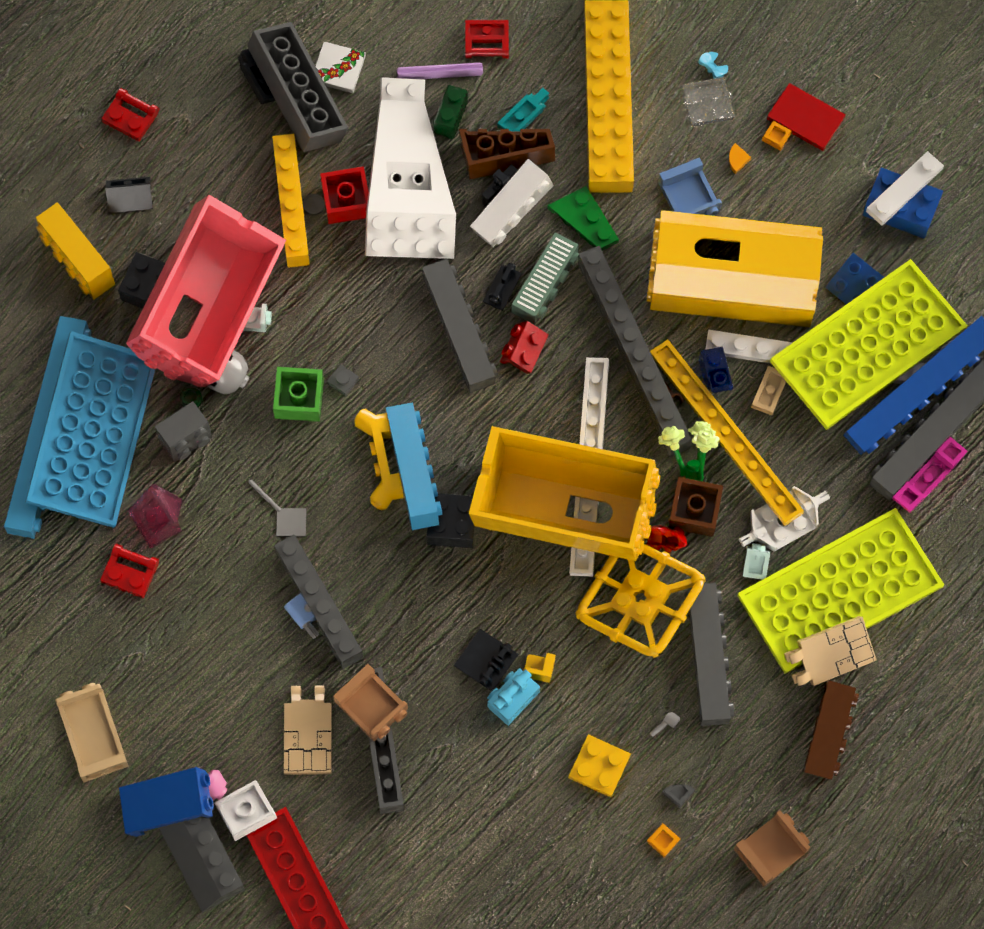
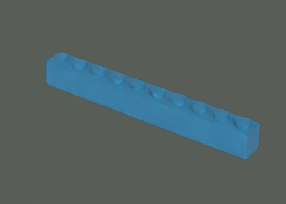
M64 316L59 318L4 525L7 534L34 539L36 532H40L42 525L40 516L42 510L45 511V508L27 504L25 501L69 333L73 331L91 337V329H89L85 320Z

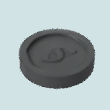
M309 194L303 200V209L309 215H319L325 208L324 199L318 194Z

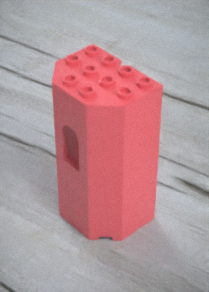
M211 195L206 196L194 205L126 344L139 359L145 361L144 364L147 367L161 370L164 372V376L171 380L177 379L197 387H206L218 381L286 239L255 221L245 219L240 212ZM183 295L202 306L188 335L183 339H178L170 333L169 324Z

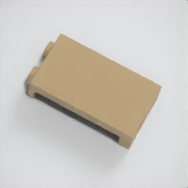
M90 683L84 685L82 690L74 693L73 691H67L55 699L83 782L129 767L100 684Z

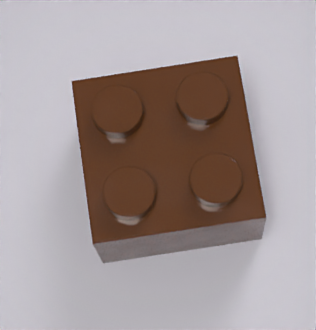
M678 477L668 528L674 529L677 526L685 532L713 537L723 485Z

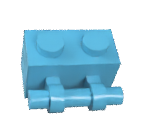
M519 668L515 673L511 671L503 680L505 684L500 689L495 688L487 697L489 699L487 707L508 726L540 693V686L530 678L532 675L526 669L522 671Z

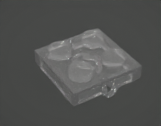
M725 77L682 84L685 110L688 112L691 127L734 119L735 115L731 104L733 98L731 92H728Z

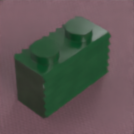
M452 85L447 86L433 122L435 134L450 139L455 138L463 112H465L466 105L468 104L467 90Z

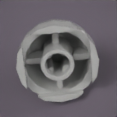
M233 350L220 379L207 387L221 394L233 393L239 387L243 389L249 380V376L246 375L248 365L245 358Z

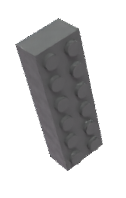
M292 22L253 31L247 47L292 133L295 135L301 150L307 152L341 143L348 127Z

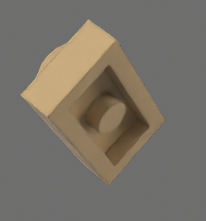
M767 367L751 408L771 416L786 384L785 379L776 368Z

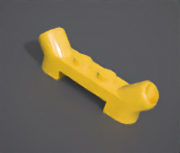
M362 409L356 415L354 424L355 427L373 438V442H369L371 455H376L378 463H374L376 477H381V482L371 494L370 502L375 508L382 511L388 508L392 500L404 498L400 474H390L383 439L391 438L387 413L375 415L367 409Z

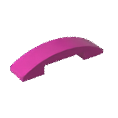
M949 437L935 452L934 456L909 482L905 483L892 499L909 513L912 512L942 482L968 451L952 437Z

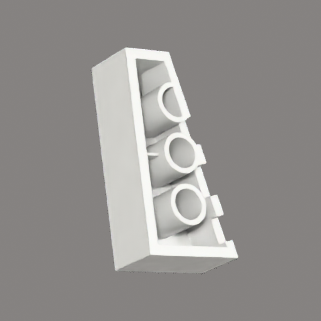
M527 159L470 227L492 247L496 244L499 245L506 238V234L554 186L551 179L543 170Z

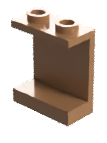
M780 810L770 821L747 839H742L734 847V851L763 886L790 867L811 848L808 845L810 841L803 832L798 833L793 826L795 823L787 813L783 814Z

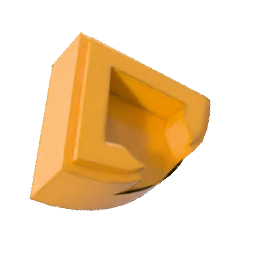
M735 143L729 153V163L731 170L736 174L751 160V156Z

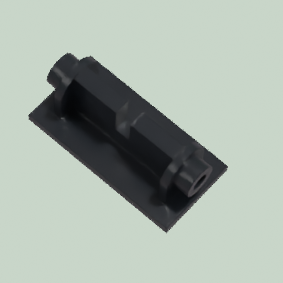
M514 264L501 265L483 303L501 311L504 310L522 275L521 272L515 270L516 266Z

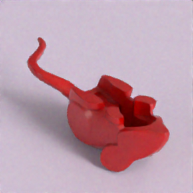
M653 525L651 526L650 536L647 539L646 545L656 550L664 549L667 553H671L672 550L676 551L686 547L687 539L684 535V530L676 526L671 530L666 526Z

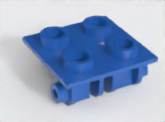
M852 253L825 288L845 304H848L882 280L884 276L855 253Z

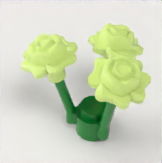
M696 421L694 426L688 429V432L694 436L692 443L696 444L698 453L697 460H690L684 466L678 443L685 437L684 430H678L675 426L664 428L662 435L658 437V442L660 445H670L671 450L674 451L680 467V476L703 481L706 453L711 448H717L720 440L718 436H715L716 431L711 428L710 424L703 421Z

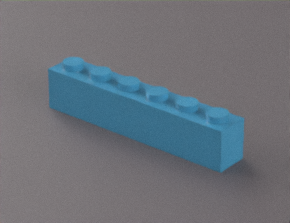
M413 402L386 407L411 528L416 530L439 525L438 516L442 515L440 501L435 502L438 492L436 483L431 484L430 480L434 478L432 465H427L426 460H430L427 446L423 447L422 442H425L423 428H418V424H421L420 413L414 410Z

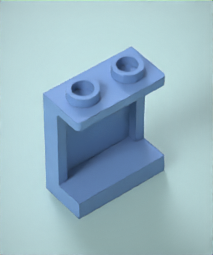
M700 158L659 173L658 184L672 212L715 216L719 213L722 202L720 199H716L702 171L703 163Z

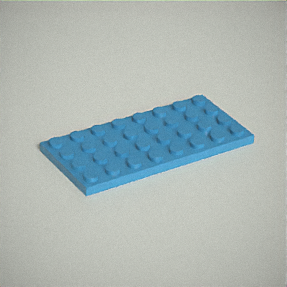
M73 331L69 333L25 503L112 528L116 526L155 369L147 367L144 364L145 361L139 359L130 348Z

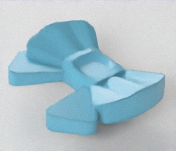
M704 53L699 58L698 63L708 69L707 72L712 73L714 79H720L727 74V65L717 66L714 63L718 53Z

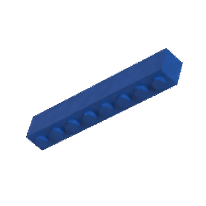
M984 317L978 318L843 434L860 455L865 451L868 454L874 451L879 446L877 443L882 437L888 439L896 432L893 427L899 422L904 425L913 417L911 412L914 409L918 408L919 411L930 402L927 399L933 393L938 396L947 388L944 384L949 379L954 382L963 374L961 370L967 364L971 367L981 359L978 355L984 350Z

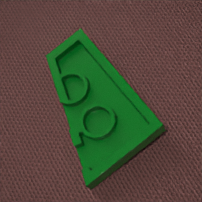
M587 186L548 205V210L553 214H557L567 226L570 225L580 234L579 236L592 247L600 246L603 251L619 243V238Z

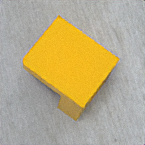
M546 653L545 658L528 654L524 670L526 669L532 675L531 679L550 683L556 655Z

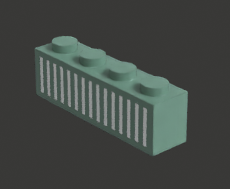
M556 232L554 233L513 301L511 313L534 325L538 319H543L548 309L546 305L549 300L554 301L558 293V285L560 282L564 283L569 275L567 270L570 265L574 266L578 261L579 244Z

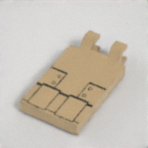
M861 616L798 640L799 648L784 653L786 661L791 662V664L802 660L805 670L791 675L794 684L798 683V686L804 685L809 681L811 685L815 686L877 660L863 617Z
M291 686V703H284V775L332 774V703H325L324 686H315V699L301 700V686Z

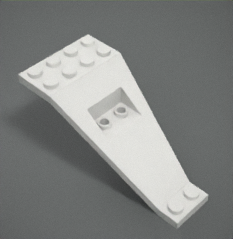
M380 79V102L366 210L365 256L454 259L456 213L424 102V79ZM396 173L400 176L398 182L393 181V175ZM418 174L422 177L419 183L415 182V176Z

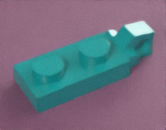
M542 88L535 96L532 93L525 95L497 123V127L499 129H509V131L525 129L545 109L546 105L544 103L549 99V92Z

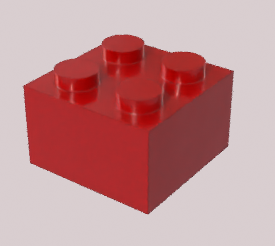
M364 166L320 173L328 224L365 219L369 191Z

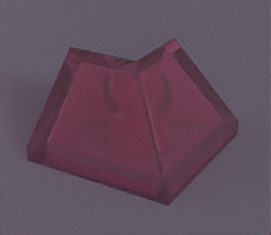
M152 484L128 510L150 548L159 545L182 531L178 523L182 499L156 484Z

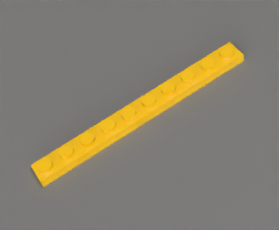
M667 339L652 349L650 353L654 361L701 421L707 422L716 431L715 436L720 438V445L783 525H788L804 514L801 506L671 342Z

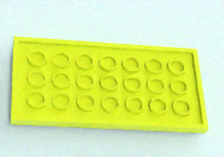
M910 259L773 356L770 362L827 430L967 329L968 325Z
M894 508L744 589L737 596L784 674L803 664L802 660L791 664V662L786 661L784 655L788 651L799 648L798 640L858 616L863 617L866 629L943 588L944 583L900 513Z

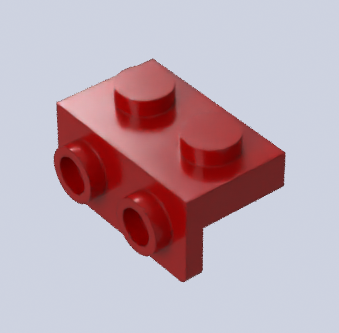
M526 321L518 323L512 328L510 332L511 338L501 352L500 362L502 364L510 363L524 373L530 374L549 334Z

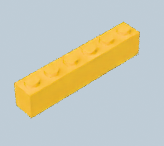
M295 135L272 136L284 239H286L288 268L310 265Z

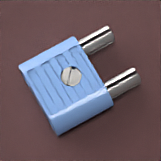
M300 593L290 600L284 608L301 629L305 628L314 639L319 635L318 631L311 624L316 619Z

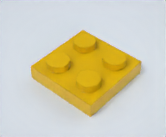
M588 734L568 778L612 798L631 753Z

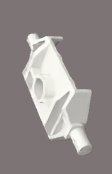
M792 487V490L789 492L804 510V514L793 520L788 526H781L777 521L778 517L768 504L755 511L752 509L750 513L751 531L739 538V542L742 543L743 547L753 541L765 545L767 549L775 552L818 527V507L821 503L830 499L829 494L824 491L812 497L799 488Z

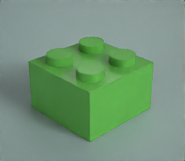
M277 367L273 405L275 419L320 422L324 384L323 370Z

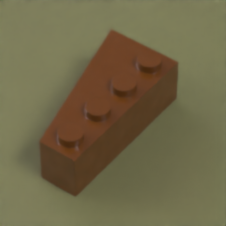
M459 129L460 145L469 179L493 175L498 169L503 173L511 164L515 168L520 169L527 159L535 165L555 162V145L550 129H521L520 131H509V129H500V131H487V129L467 131V129Z

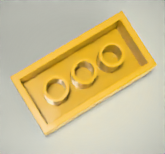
M58 202L36 217L38 223L36 229L40 233L41 241L46 247L50 245L56 260L59 263L63 261L66 266V272L72 279H77L80 283L78 286L85 295L89 294L94 300L115 285L110 266Z

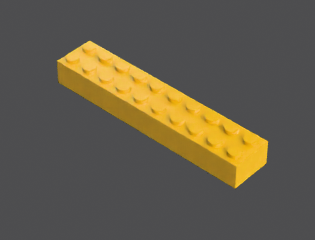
M584 0L588 189L590 193L633 192L634 168L628 0Z

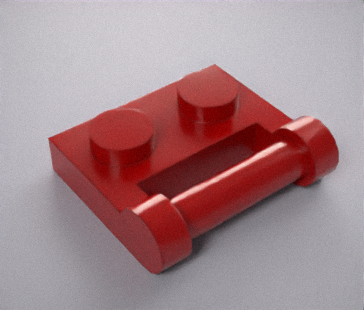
M465 20V59H472V56H502V59H509V20ZM472 43H502V48H472Z
M120 88L101 120L104 124L140 142L157 117L160 108L154 104L149 105L128 94L127 90ZM123 102H126L147 113L144 118L121 105Z
M116 543L100 582L144 599L158 567L159 559L155 557L148 558L134 553ZM122 557L146 566L147 570L144 573L117 562Z

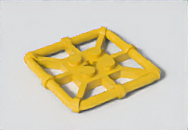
M644 544L642 553L658 560L651 574L647 575L637 570L635 561L628 560L630 572L623 583H620L608 577L619 557L609 556L601 570L597 571L594 575L595 580L579 603L575 614L577 619L610 637L611 641L615 643L620 642L643 655L656 658L667 647L680 624L684 623L687 619L686 614L701 592L706 580L705 576L699 571L670 557L669 553L665 551L660 552ZM666 565L691 577L690 579L669 585L657 580ZM603 583L618 590L611 602L588 608ZM692 587L678 611L664 605L671 593ZM644 593L646 599L636 602V595ZM613 610L624 616L615 629L592 618L593 616ZM659 612L673 619L656 644L651 625ZM632 620L645 626L649 647L623 634Z

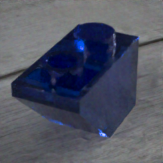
M723 346L702 350L700 352L699 364L703 380L710 393L733 390Z

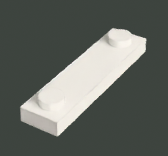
M927 151L867 207L866 212L883 226L943 169L944 165Z

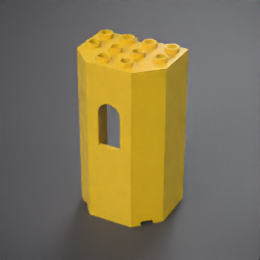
M661 210L660 218H655L646 302H651L650 310L810 327L816 309L817 301L815 299L820 282L823 245L822 228ZM701 239L740 242L739 262L700 257L695 252L694 246Z
M492 426L482 461L481 474L478 476L471 502L469 516L476 527L636 561L643 552L644 540L649 539L650 517H654L657 506L655 503V490L658 489L660 483L659 469L656 468L655 460ZM575 496L607 503L613 510L611 519L605 523H596L566 516L570 497Z

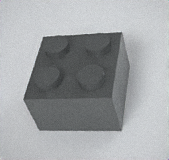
M193 401L155 426L159 442L174 462L186 459L191 454V451L197 447H204L212 438L208 421Z

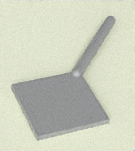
M253 480L248 481L277 511V537H290L294 534L296 537H306V508H280Z

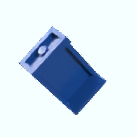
M194 767L119 787L125 834L138 837L145 835L144 831L202 816L207 818L213 817L214 803L209 793L210 777L206 770Z

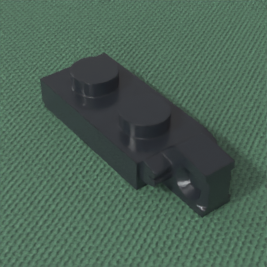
M249 49L242 50L238 56L240 68L260 104L276 101Z

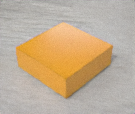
M772 121L762 137V141L781 151L791 136L792 130Z
M662 823L650 836L647 843L665 858L680 841V838Z

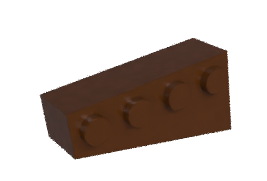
M828 680L825 682L824 689L826 691L820 702V714L815 722L813 740L810 742L803 772L832 780L833 775L837 776L841 763L837 762L839 752L844 753L847 742L846 739H843L845 729L850 730L853 717L849 716L851 707H856L859 694L855 693V687Z

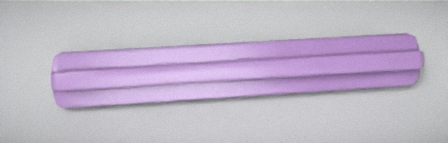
M482 63L397 68V78L402 79L481 76L483 74Z

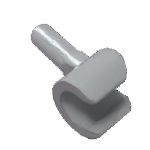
M673 712L668 713L661 724L649 734L654 737L667 724L675 728L680 721V717Z

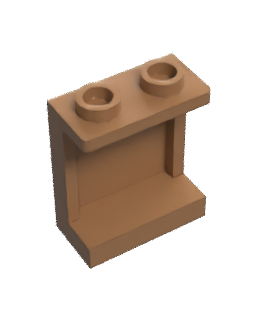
M369 664L333 696L334 702L373 741L378 737L382 739L390 731L389 727L395 721L399 723L407 715L408 704L405 701L402 702L375 674V670Z

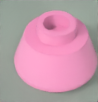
M211 770L208 773L210 777L209 793L212 800H220L227 791L225 787L227 782L219 770Z

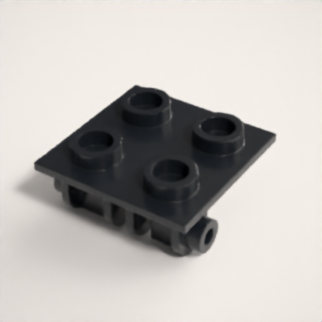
M480 629L454 664V667L490 691H493L519 654L512 650L513 647L509 643L505 642L503 644Z

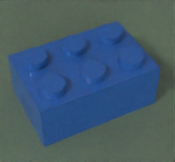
M882 167L880 168L862 216L875 220L866 212L867 207L902 175ZM926 184L885 224L925 239L943 190Z

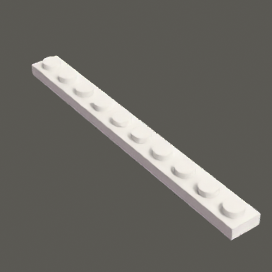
M708 330L705 353L771 364L770 359L792 344V342ZM919 363L893 383H904L926 363Z
M586 357L580 445L603 449L609 358ZM575 497L574 518L597 523L599 501ZM571 547L570 576L593 577L595 552Z

